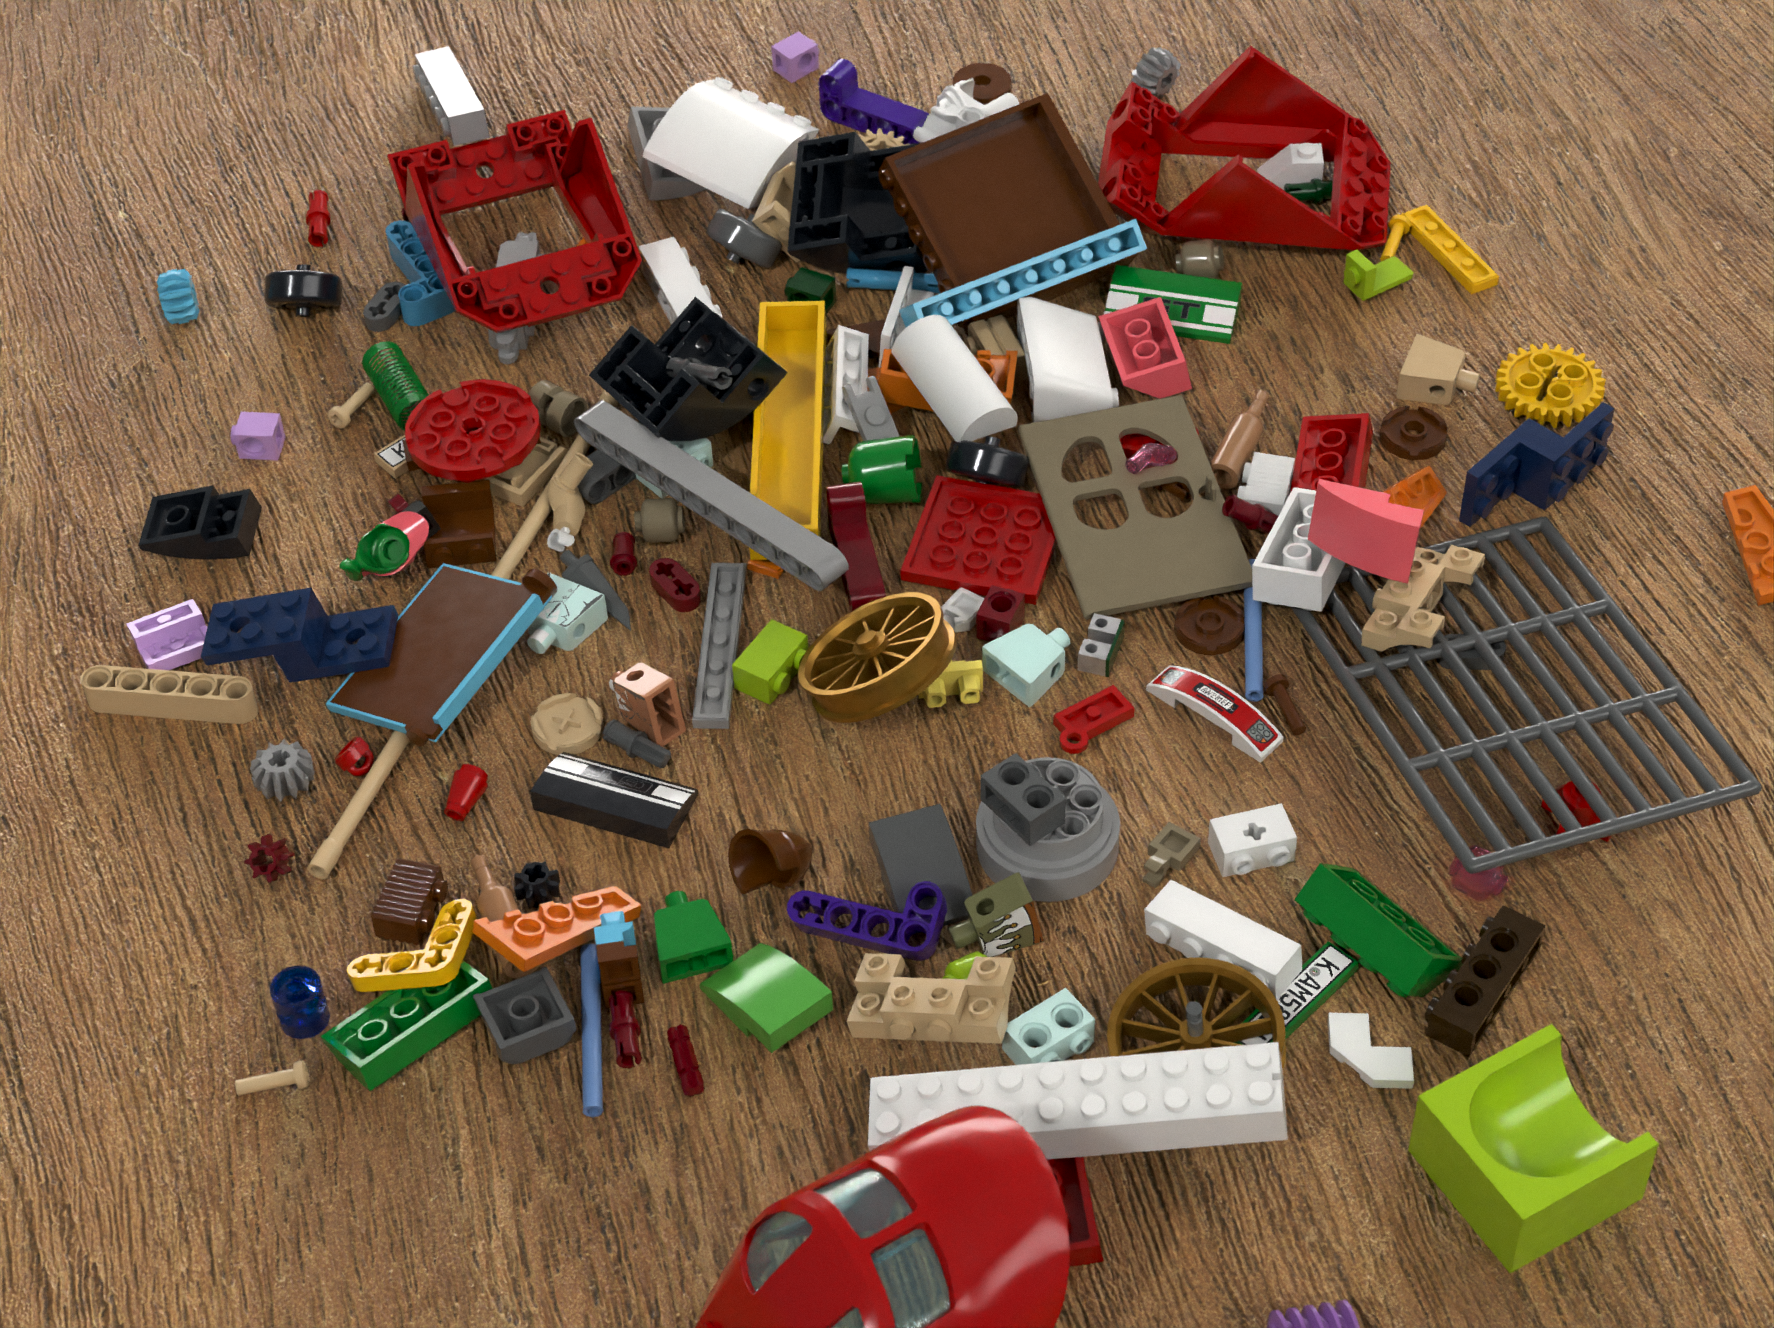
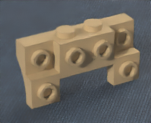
M1451 545L1445 554L1417 547L1408 584L1387 579L1382 589L1378 588L1375 592L1372 602V608L1375 611L1362 629L1361 646L1381 652L1398 645H1417L1431 648L1434 636L1438 630H1443L1445 616L1431 613L1443 595L1444 582H1460L1471 585L1473 583V575L1477 569L1484 566L1485 554Z
M865 953L854 980L858 993L847 1019L852 1038L1002 1044L1008 1026L1009 996L1016 971L1013 958L975 957L967 979L901 977L905 967L902 954Z

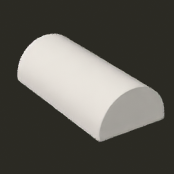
M941 315L923 317L910 324L900 333L893 344L891 353L956 442L963 440L974 441L1016 426L1018 420L1017 413L945 317Z

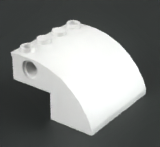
M716 77L713 80L697 83L682 94L665 114L646 145L642 157L747 209L760 205L772 175L790 162L796 163L798 141L815 139L819 129L810 126L811 121L803 116L794 115L792 117L785 114V108L778 104L768 102L767 105L759 101V96L751 91L742 90L740 92L732 88L733 83L724 78Z

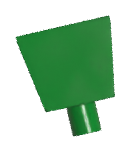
M674 891L665 897L667 908L659 909L654 913L662 983L665 984L722 969L733 962L730 937L708 900L702 898L689 902L687 894L683 891Z

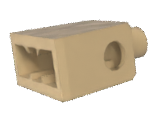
M1416 334L1399 374L1396 398L1448 405L1451 404L1457 389L1475 393L1480 373L1463 370L1465 361L1463 350Z

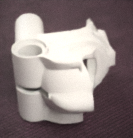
M974 79L959 81L955 86H946L942 94L937 96V106L931 108V114L926 118L923 127L915 129L913 138L920 143L926 142L1019 104V101L1013 94L1006 93L983 105L973 99Z

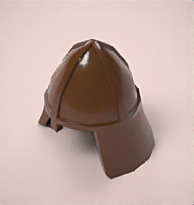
M745 829L738 831L731 839L728 850L729 868L733 881L741 894H747L768 884H772L782 890L788 889L804 878L811 864L813 846L804 838L788 831L776 829Z

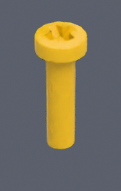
M1394 215L1391 217L1388 225L1391 232L1380 257L1381 262L1395 256L1402 236L1410 231L1411 221L1406 216Z

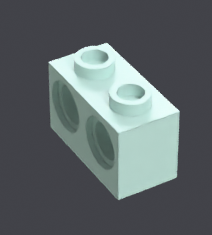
M1064 988L1010 1021L1002 1041V1050L1016 1065L1065 1061L1074 1054L1084 1053L1092 1045L1095 1035V1018L1067 988Z

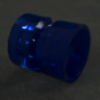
M297 965L287 967L272 979L270 994L283 1032L296 1039L311 1038L321 1033L328 1025L330 1012L322 982L317 972L307 966Z

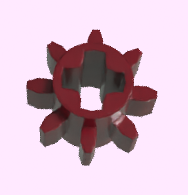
M271 834L261 836V844L258 842L248 844V848L252 852L249 859L244 861V864H250L251 869L254 871L253 878L266 875L268 883L278 880V873L285 875L291 872L287 864L289 859L295 856V853L289 852L285 846L287 839L283 838L273 842ZM266 856H272L273 861L267 860Z

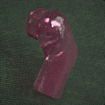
M1147 443L1136 451L1126 461L1125 465L1129 472L1137 474L1146 465L1163 467L1173 463L1177 455L1175 449L1170 445L1164 446L1157 443Z

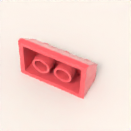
M1161 297L1098 316L1123 386L1159 399L1192 389L1186 360Z

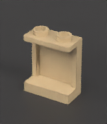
M792 161L772 175L752 222L763 232L778 239L782 244V250L797 263L800 260L787 252L796 163Z

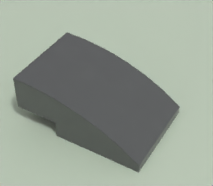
M941 803L868 823L869 842L881 869V880L894 912L903 914L908 894L915 884L922 881H930L941 889L947 902V913L943 926L969 919L964 901L972 896V891ZM934 896L924 897L919 903V908L922 910L933 908L937 898Z

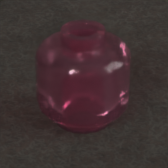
M1478 845L1469 847L1475 857L1492 853ZM1457 856L1453 859L1447 872L1448 875L1452 876L1451 885L1454 889L1479 902L1485 901L1490 894L1498 896L1508 879V876L1502 874L1504 866L1470 874L1464 869Z

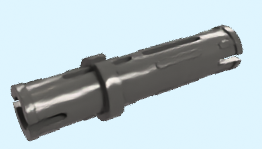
M673 357L666 365L667 369H673V371H667V374L672 378L683 368L700 384L718 389L728 388L733 380L732 377L725 376L732 375L729 369L703 364L696 358L682 359Z

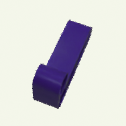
M842 58L837 59L819 78L820 108L827 119L866 133V130L869 129L873 134H877L878 128H881L883 134L886 135L888 132L894 131V138L904 137L903 145L920 143L913 138V133L917 127H923L929 113L858 88L857 70L850 61Z
M922 881L911 888L903 914L805 890L796 892L790 897L787 903V912L795 926L804 933L887 954H902L903 958L923 961L929 959L937 948L947 913V902L941 889L935 883ZM934 896L937 898L933 908L928 910L919 908V903L924 897ZM812 906L816 914L807 913L805 918H803L800 914L801 911H808L809 907ZM843 914L852 915V921L847 927H835V922L839 916ZM877 924H889L887 934L879 938L871 936L872 930ZM923 932L927 934L926 940L922 945L917 947L908 945V940L914 933Z

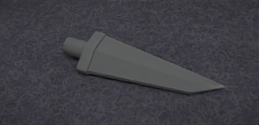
M570 550L564 551L560 556V560L567 569L562 573V578L604 594L607 613L631 631L629 609L589 554L578 559Z

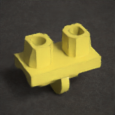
M951 660L943 673L918 695L919 699L924 698L929 708L942 707L946 704V696L958 694L960 695V701L965 704L978 703L980 701V692H983L982 660L967 662L965 660L952 662Z

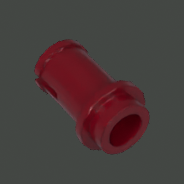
M628 532L617 533L613 539V555L610 558V566L620 576L630 575L637 567V558L634 555L635 538Z

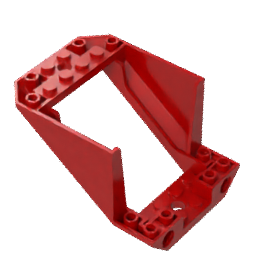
M1251 45L1181 113L1177 112L1172 105L1165 104L1156 98L1148 89L1142 88L1132 81L1107 122L1098 185L1113 212L1127 222L1136 219L1140 230L1144 233L1345 250H1363L1380 247L1387 242L1391 162L1369 127L1361 119L1351 116ZM1321 143L1323 161L1334 162L1330 217L1323 212H1315L1243 163V158L1271 159L1289 144ZM1162 153L1234 157L1170 212L1155 202Z
M562 110L506 124L505 135L451 149L448 141L443 140L387 155L405 212L455 311L496 333L527 325L528 327L587 312L593 307L619 301L624 296L642 263L592 117L576 122L572 132L566 112ZM487 166L493 170V175L489 178H482L477 174L476 170L479 167ZM553 187L587 244L476 273L474 266L467 267L442 222L441 215ZM545 281H553L557 284L559 290L554 294H547L542 291L540 285Z

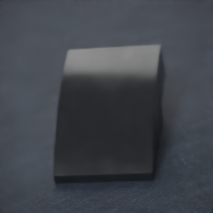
M214 485L154 496L151 500L138 546L143 551L187 559L214 560L249 556L262 507L251 489L219 494Z

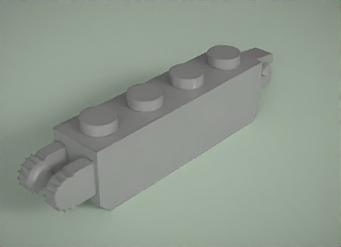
M519 232L514 241H506L500 244L496 267L545 255L540 254L536 233ZM527 325L501 333L488 329L489 345L494 349H499L498 358L501 363L508 365L517 361L519 350L527 349L529 336H534L535 326L528 327Z

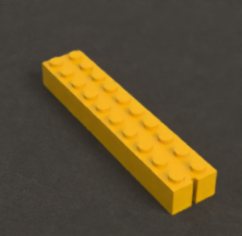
M825 301L760 302L758 348L788 373L754 410L750 493L820 537L827 330ZM749 547L751 560H768Z

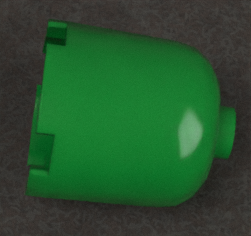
M915 435L857 443L849 453L848 464H842L843 483L861 481L866 504L921 502L923 484L922 482H916L915 468L922 467L918 440L915 439Z

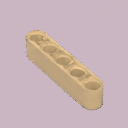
M95 665L86 669L80 678L90 709L99 713L245 724L257 716L259 709L250 680L242 676Z

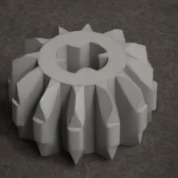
M1152 47L1147 54L1142 55L1140 62L1136 63L1137 67L1132 72V81L1140 87L1148 89L1160 100L1164 93L1168 94L1172 85H1175V80L1180 75L1178 70L1181 63L1167 49H1162L1161 47L1155 49Z
M283 739L279 745L275 746L269 742L267 750H256V759L251 761L250 770L253 776L254 787L257 788V791H262L266 799L276 796L282 802L284 797L288 795L296 799L297 791H308L309 782L314 780L315 772L310 753H308L307 749H303L298 741L289 745Z

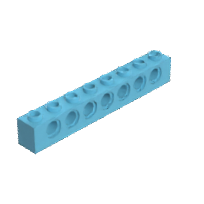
M1133 219L900 309L899 312L906 328L913 322L930 315H941L953 325L1146 250L1147 246L1137 220Z

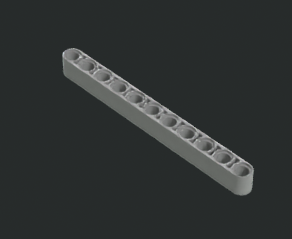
M600 400L575 418V428L586 442L811 588L823 591L849 569L845 556L835 546L663 437L658 438L644 425L606 401Z

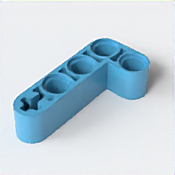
M404 220L390 223L386 227L385 232L391 259L411 282L402 287L398 293L404 322L410 326H421L453 313L455 309L412 224Z

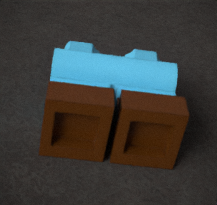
M622 911L604 913L600 915L602 926L594 927L605 1007L606 1009L610 1008L608 998L611 994L615 996L617 1003L615 994L617 991L630 992L634 998L633 1005L645 1003L633 921L625 922L624 912Z

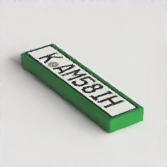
M1329 941L1302 965V971L1277 999L1285 1022V1040L1358 971L1359 962ZM1256 1009L1241 1024L1264 1019V1017ZM1272 1033L1233 1043L1241 1045L1273 1043Z

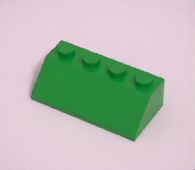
M1320 863L1294 899L1305 909L1303 915L1316 925H1324L1332 932L1330 937L1335 943L1349 950L1351 948L1360 956L1358 961L1362 966L1373 973H1381L1389 980L1386 984L1388 988L1403 998L1407 996H1426L1443 983L1453 969L1458 971L1463 965L1461 963L1462 958L1354 868Z

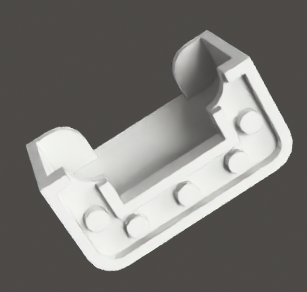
M1034 297L1019 298L1017 300V339L1024 350L1030 381V398L1033 400L1032 423L1118 407L1117 388H1111L1102 346L1104 332L1100 322H1097L1096 316Z

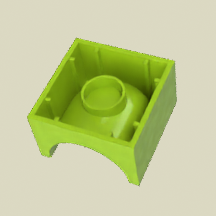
M1552 1024L1418 1095L1408 1148L1411 1155L1510 1274L1643 1199L1659 1145L1649 1132L1628 1143L1622 1142L1606 1132L1593 1119L1578 1098L1568 1078L1561 1052L1562 1035Z

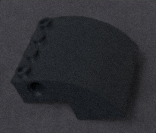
M856 132L798 141L787 252L808 264L847 274L848 268L902 272L904 266L914 267L915 273L928 271L918 244L912 242L908 233V226L904 218L896 213L893 204L894 200L888 189H884L881 185L878 172L886 157L921 143L870 151Z
M695 297L655 344L631 325L589 376L658 438L663 437L667 441H693L722 432L740 422L767 398L788 372L721 316L714 313ZM673 357L682 359L696 358L703 364L729 369L732 375L725 376L732 377L733 380L728 388L718 389L700 384L683 368L672 378L667 374V371H673V369H667L666 365Z

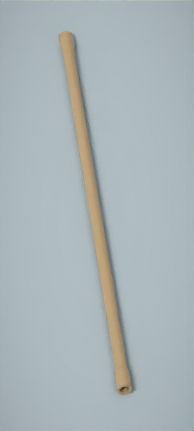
M605 390L599 398V401H606L615 408L619 404ZM578 434L553 476L562 474L575 452L586 455L591 444ZM549 482L491 574L492 576L509 580L551 512L552 507L547 493ZM394 730L332 832L322 842L307 867L310 874L318 879L328 878L342 855L344 846L410 741L405 733Z

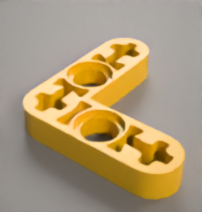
M458 899L443 906L424 950L369 954L353 960L347 967V974L354 990L358 992L434 987L452 981L459 972L473 936L474 920L478 919L472 903L466 899Z

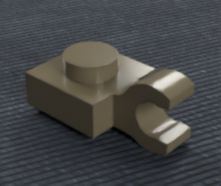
M1168 822L1148 845V855L1151 857L1144 864V869L1148 870V873L1142 878V881L1156 888L1164 879L1169 867L1180 872L1200 849L1201 838Z

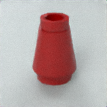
M463 764L459 770L454 772L444 809L446 816L456 821H464L466 815H468L488 788V775L484 770L471 764Z

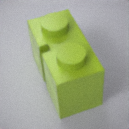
M771 619L732 664L734 689L770 705L779 694H783L788 689L791 679L798 673L800 662L808 650V635Z

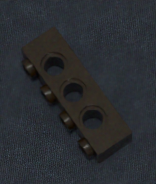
M1504 905L1494 918L1488 916L1480 930V940L1478 943L1474 944L1471 942L1468 945L1461 960L1463 965L1459 971L1453 969L1448 975L1443 987L1445 992L1441 998L1435 996L1429 1003L1425 1012V1018L1429 1019L1426 1036L1470 1057L1539 952L1545 925Z

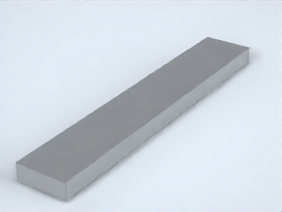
M711 563L692 717L693 728L729 729L734 690L732 664L736 661L738 654L747 574L746 563Z

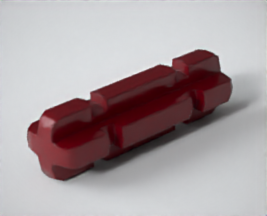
M683 1024L676 1027L671 1026L667 1030L668 1042L673 1052L672 1055L679 1079L681 1080L683 1093L688 1097L700 1095L705 1089L704 1081L699 1071L698 1061L690 1041L688 1028Z

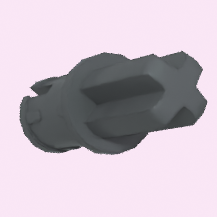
M616 719L608 722L604 728L603 739L626 751L630 758L638 756L656 767L664 768L667 766L671 758V752L647 739V734L644 731L637 732Z

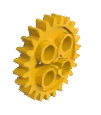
M1547 343L1543 344L1542 349H1537L1535 345L1530 344L1528 352L1518 348L1517 355L1509 353L1507 361H1501L1500 369H1497L1495 392L1499 393L1498 401H1505V410L1515 408V418L1524 414L1526 415V420L1528 418L1531 420L1536 419L1542 426L1547 421L1551 422L1553 428H1557L1558 422L1562 421L1567 427H1570L1572 419L1580 423L1584 416L1587 417L1603 402L1606 380L1601 378L1602 369H1594L1596 363L1594 360L1585 362V353L1575 356L1573 355L1574 348L1572 347L1564 352L1561 349V344H1557L1555 349H1550Z

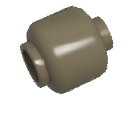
M1212 239L1184 243L1181 254H1176L1178 273L1213 279L1217 278L1219 271L1224 270L1222 247L1220 245L1216 246Z
M673 498L646 499L642 503L641 511H635L636 532H642L644 540L648 543L674 542L678 539L679 533L685 532L684 507L678 506Z

